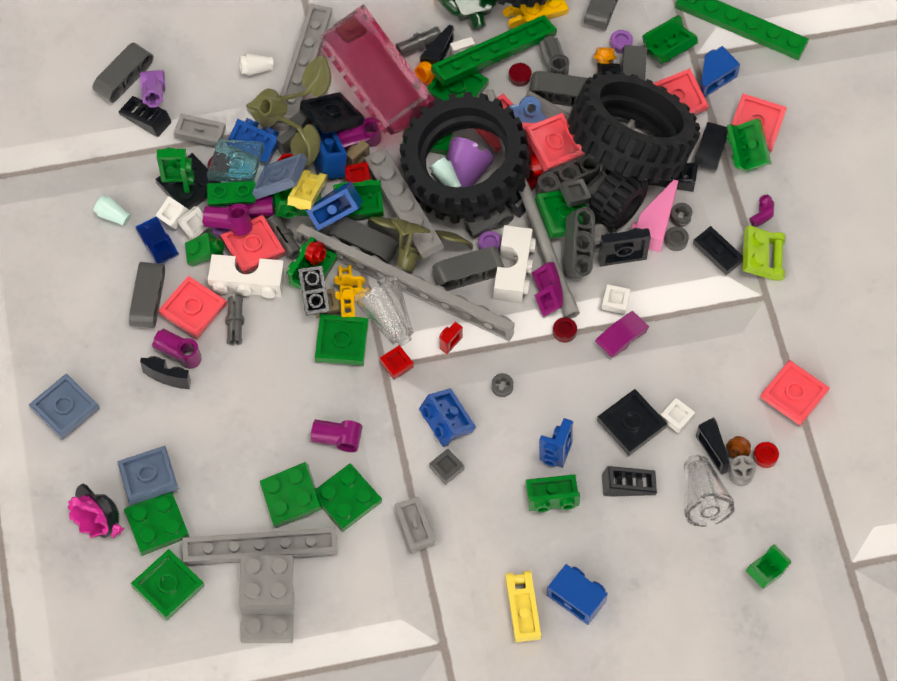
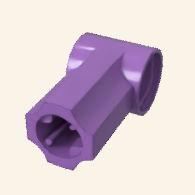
M164 71L140 72L143 103L147 104L150 108L158 107L159 103L163 101V91H165Z

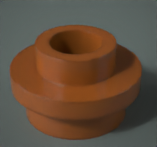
M735 436L726 444V449L733 458L741 455L749 457L751 453L750 442L742 436Z

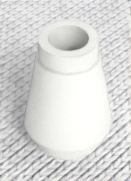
M245 53V56H239L240 74L250 76L273 70V58Z

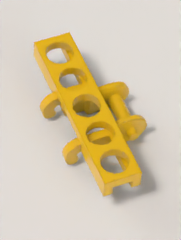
M348 265V268L338 266L339 277H334V283L339 285L340 292H335V298L341 301L342 317H355L354 297H362L366 294V289L362 288L365 278L353 276L351 265ZM344 300H351V303L346 304ZM345 308H350L352 312L346 313Z

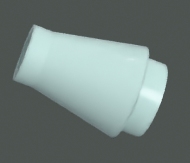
M446 157L439 159L430 166L431 175L441 184L451 187H462L451 161H448Z
M104 195L99 198L93 210L97 213L98 217L122 226L126 225L131 216L110 196L106 197Z

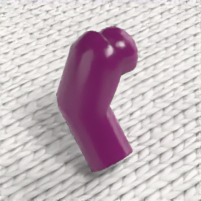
M765 194L759 198V213L749 218L753 227L762 225L774 216V201L770 195Z

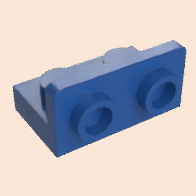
M237 118L226 144L269 164L278 146L276 138H278L280 132L269 127L264 131L258 128L259 123L246 118L244 122Z
M451 388L428 394L419 408L423 418L427 421L435 437L443 447L448 446L453 438L472 433L476 428Z
M563 418L561 426L556 425L552 438L540 436L539 460L547 466L563 468L573 443L572 420Z

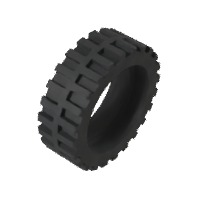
M607 71L603 75L596 73L593 77L586 79L567 122L570 125L568 130L570 134L574 135V142L581 144V150L585 154L593 156V160L599 164L601 162L606 165L608 170L621 172L622 176L627 178L629 176L636 177L638 181H644L645 179H650L651 182H658L659 179L669 181L671 177L676 178L679 176L700 137V124L696 123L697 118L695 114L689 112L690 107L686 103L682 104L677 95L668 93L665 87H658L652 84L653 81L646 79V81L639 79L638 75L631 74V76H627L624 72L612 74L611 71ZM613 116L629 121L631 119L635 120L636 124L647 129L654 136L637 132L620 123Z
M464 92V97H456L455 93L449 94L448 100L441 102L440 98L433 101L434 106L428 109L424 106L420 109L421 116L418 119L413 117L409 122L411 130H404L402 137L405 144H400L399 150L402 157L400 162L404 176L417 202H421L423 209L428 213L434 210L436 218L443 220L445 216H449L453 223H459L460 218L467 219L468 223L475 222L474 217L483 216L484 220L491 218L490 213L497 210L500 214L505 211L504 205L508 201L513 204L517 200V190L523 192L526 187L524 178H529L530 176L529 164H531V157L525 130H523L519 117L515 118L514 111L509 106L503 109L502 101L497 98L492 102L488 100L487 94L480 93L479 97H473L472 92ZM462 129H481L493 133L502 140L505 147L504 162L490 178L479 184L468 187L446 186L433 180L427 171L426 158L430 150L440 139L452 132Z

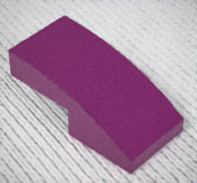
M548 262L532 272L539 293L534 296L543 317L563 307V293L558 271L554 262Z
M631 311L596 338L595 342L612 358L626 350L633 340L645 334L649 326L634 311Z

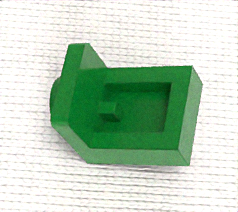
M208 232L185 242L187 264L191 266H196L211 259L212 254L224 255L223 242Z
M772 545L765 555L748 566L746 572L764 589L783 575L791 564V560L776 545Z

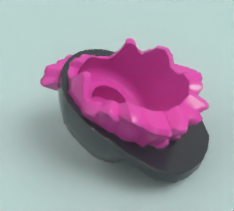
M84 483L76 488L75 497L68 501L69 505L67 507L71 511L69 512V519L80 526L79 531L81 533H89L90 538L96 536L103 538L111 536L115 538L116 535H120L125 528L119 525L118 508L111 498L105 494H94Z

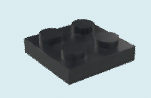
M341 92L300 101L299 109L323 134L364 124L365 117Z
M193 153L187 156V158L192 159V170H194V185H190V193L184 192L183 182H162L161 176L155 179L156 184L167 196L189 210L208 199L207 183H221Z
M633 228L619 233L612 231L601 235L598 255L600 267L647 260L651 238L649 228Z
M636 389L629 392L597 416L598 423L628 456L667 428L665 420Z

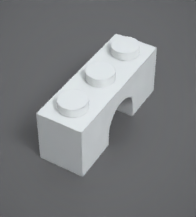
M504 225L500 256L501 258L511 259L516 264L509 268L497 267L493 299L522 303L523 294L528 295L530 280H526V274H531L533 259H529L530 252H535L536 239L532 238L533 229Z
M212 254L208 274V284L211 291L217 294L237 293L241 296L282 297L285 276L283 260L259 259V266L255 272L241 274L237 271L236 256Z

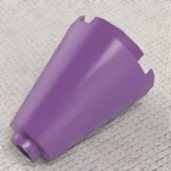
M456 137L455 140L452 138L450 141L446 159L451 161L462 187L473 186L490 167L494 156L486 148L484 152L477 148L478 143L466 138Z

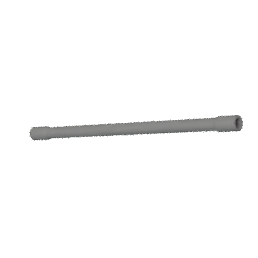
M493 89L482 92V94H487L489 101L493 102L496 98ZM498 137V139H499V141H500V144H501V147H502V149H503V152H504V154H505L504 144H503L502 140ZM524 178L526 187L523 192L519 191L546 263L554 262L557 268L563 293V311L567 318L576 317L580 313L566 282L528 181Z

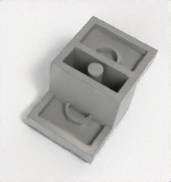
M241 555L239 590L241 643H293V555Z

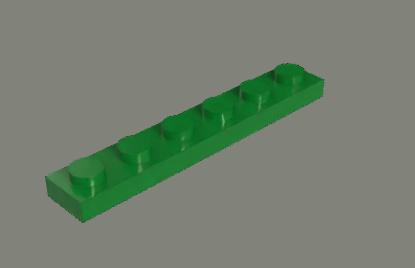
M677 0L675 8L798 61L809 41L804 36L718 0Z
M542 15L432 64L431 72L443 86H446L539 44L545 37L556 36L557 29L545 15Z

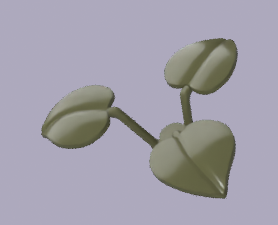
M323 55L316 57L306 67L302 76V84L307 88L305 91L279 96L276 90L268 88L246 105L253 118L266 128H272L278 121H283L299 131L295 133L290 147L292 155L295 156L301 153L306 155L308 161L305 167L310 166L319 153L320 135L313 125L308 124L302 128L299 124L283 117L288 109L284 101L306 96L310 93L315 97H321L328 91L331 85V71L327 58Z
M369 217L368 223L375 222L381 226L394 228L399 233V255L396 265L405 271L414 272L417 259L421 260L422 257L417 252V248L411 245L413 233H430V230L422 225L400 218ZM435 230L439 238L462 242L471 250L473 249V244L462 236L449 231ZM409 234L407 244H404V236Z

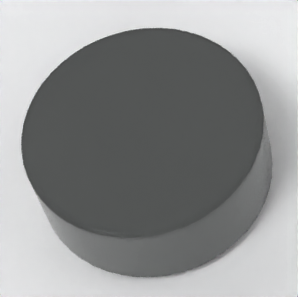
M671 227L665 233V245L672 251H681L686 248L689 235L682 227Z

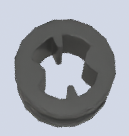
M686 203L675 204L671 210V222L679 227L687 226L691 222L692 208ZM680 212L685 213V215H683V218L678 217V214Z
M505 373L497 374L492 379L491 389L493 393L498 397L509 396L513 391V379ZM505 381L506 386L509 385V387L499 390V385L496 386V384Z

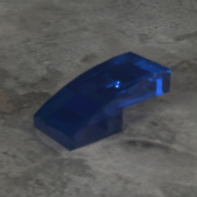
M157 216L135 226V230L155 263L162 264L179 256L170 236L166 234Z

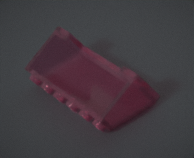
M364 4L319 36L324 43L321 48L329 58L331 56L335 58L332 63L339 73L344 70L346 73L343 76L344 80L350 88L353 86L357 88L354 91L355 95L361 103L365 101L368 103L365 109L373 119L376 116L378 117L379 121L376 124L384 134L389 132L390 135L411 128L409 122L413 117L418 119L421 116L420 109L424 106L428 109L434 106V97L417 77Z

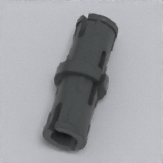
M436 26L420 34L417 32L413 34V37L397 43L396 49L399 56L404 57L414 51L424 50L426 46H429L441 34L440 29Z
M276 214L270 216L267 222L288 254L289 259L298 258L300 247L293 238L294 233L286 227L281 217H276Z
M235 295V301H233V296H229L227 300L228 315L225 317V323L228 325L227 344L234 346L235 339L236 345H241L242 325H244V317L242 316L243 298Z

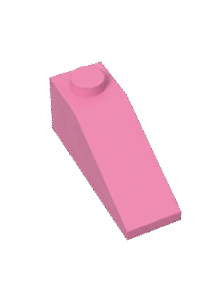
M673 180L640 213L638 223L633 222L631 229L649 228L651 235L649 250L661 252L677 191V180Z

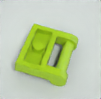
M748 225L744 229L743 271L775 281L783 280L785 278L783 244L786 242V235L781 232L773 233ZM769 243L774 244L773 268L769 267Z

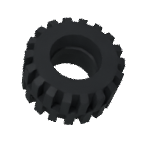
M614 170L597 188L589 208L593 211L597 220L612 231H615L624 226L638 211L646 197L648 182L645 180L638 181L633 176H629V178L624 177L621 172Z

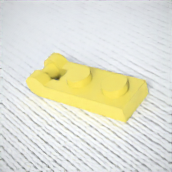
M304 169L297 186L293 187L288 196L287 205L295 206L301 210H311L320 192L326 186L328 175L323 173L319 175L312 174V171Z
M531 570L523 571V574L514 575L513 572L505 573L515 643L541 640ZM524 584L525 588L516 589L515 585Z

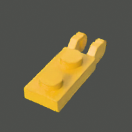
M547 0L546 4L539 5L535 3L534 7L529 8L526 5H520L519 8L512 7L511 5L504 8L502 12L506 18L513 17L507 22L509 28L513 29L542 15H545L549 20L569 13V8L565 0Z

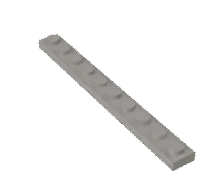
M300 224L296 231L297 241L300 244L307 243L310 237L316 239V242H323L326 250L337 254V261L347 266L351 265L355 270L509 342L514 335L515 323L504 315L494 314L483 305L477 306L461 295L456 296L447 292L440 285L434 286L418 275L413 276L406 273L397 265L391 266L383 262L378 256H370L363 253L358 247L348 246L337 237L327 236L313 226L308 227Z

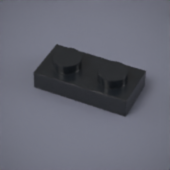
M712 226L693 240V245L725 275L729 274L743 262V255Z

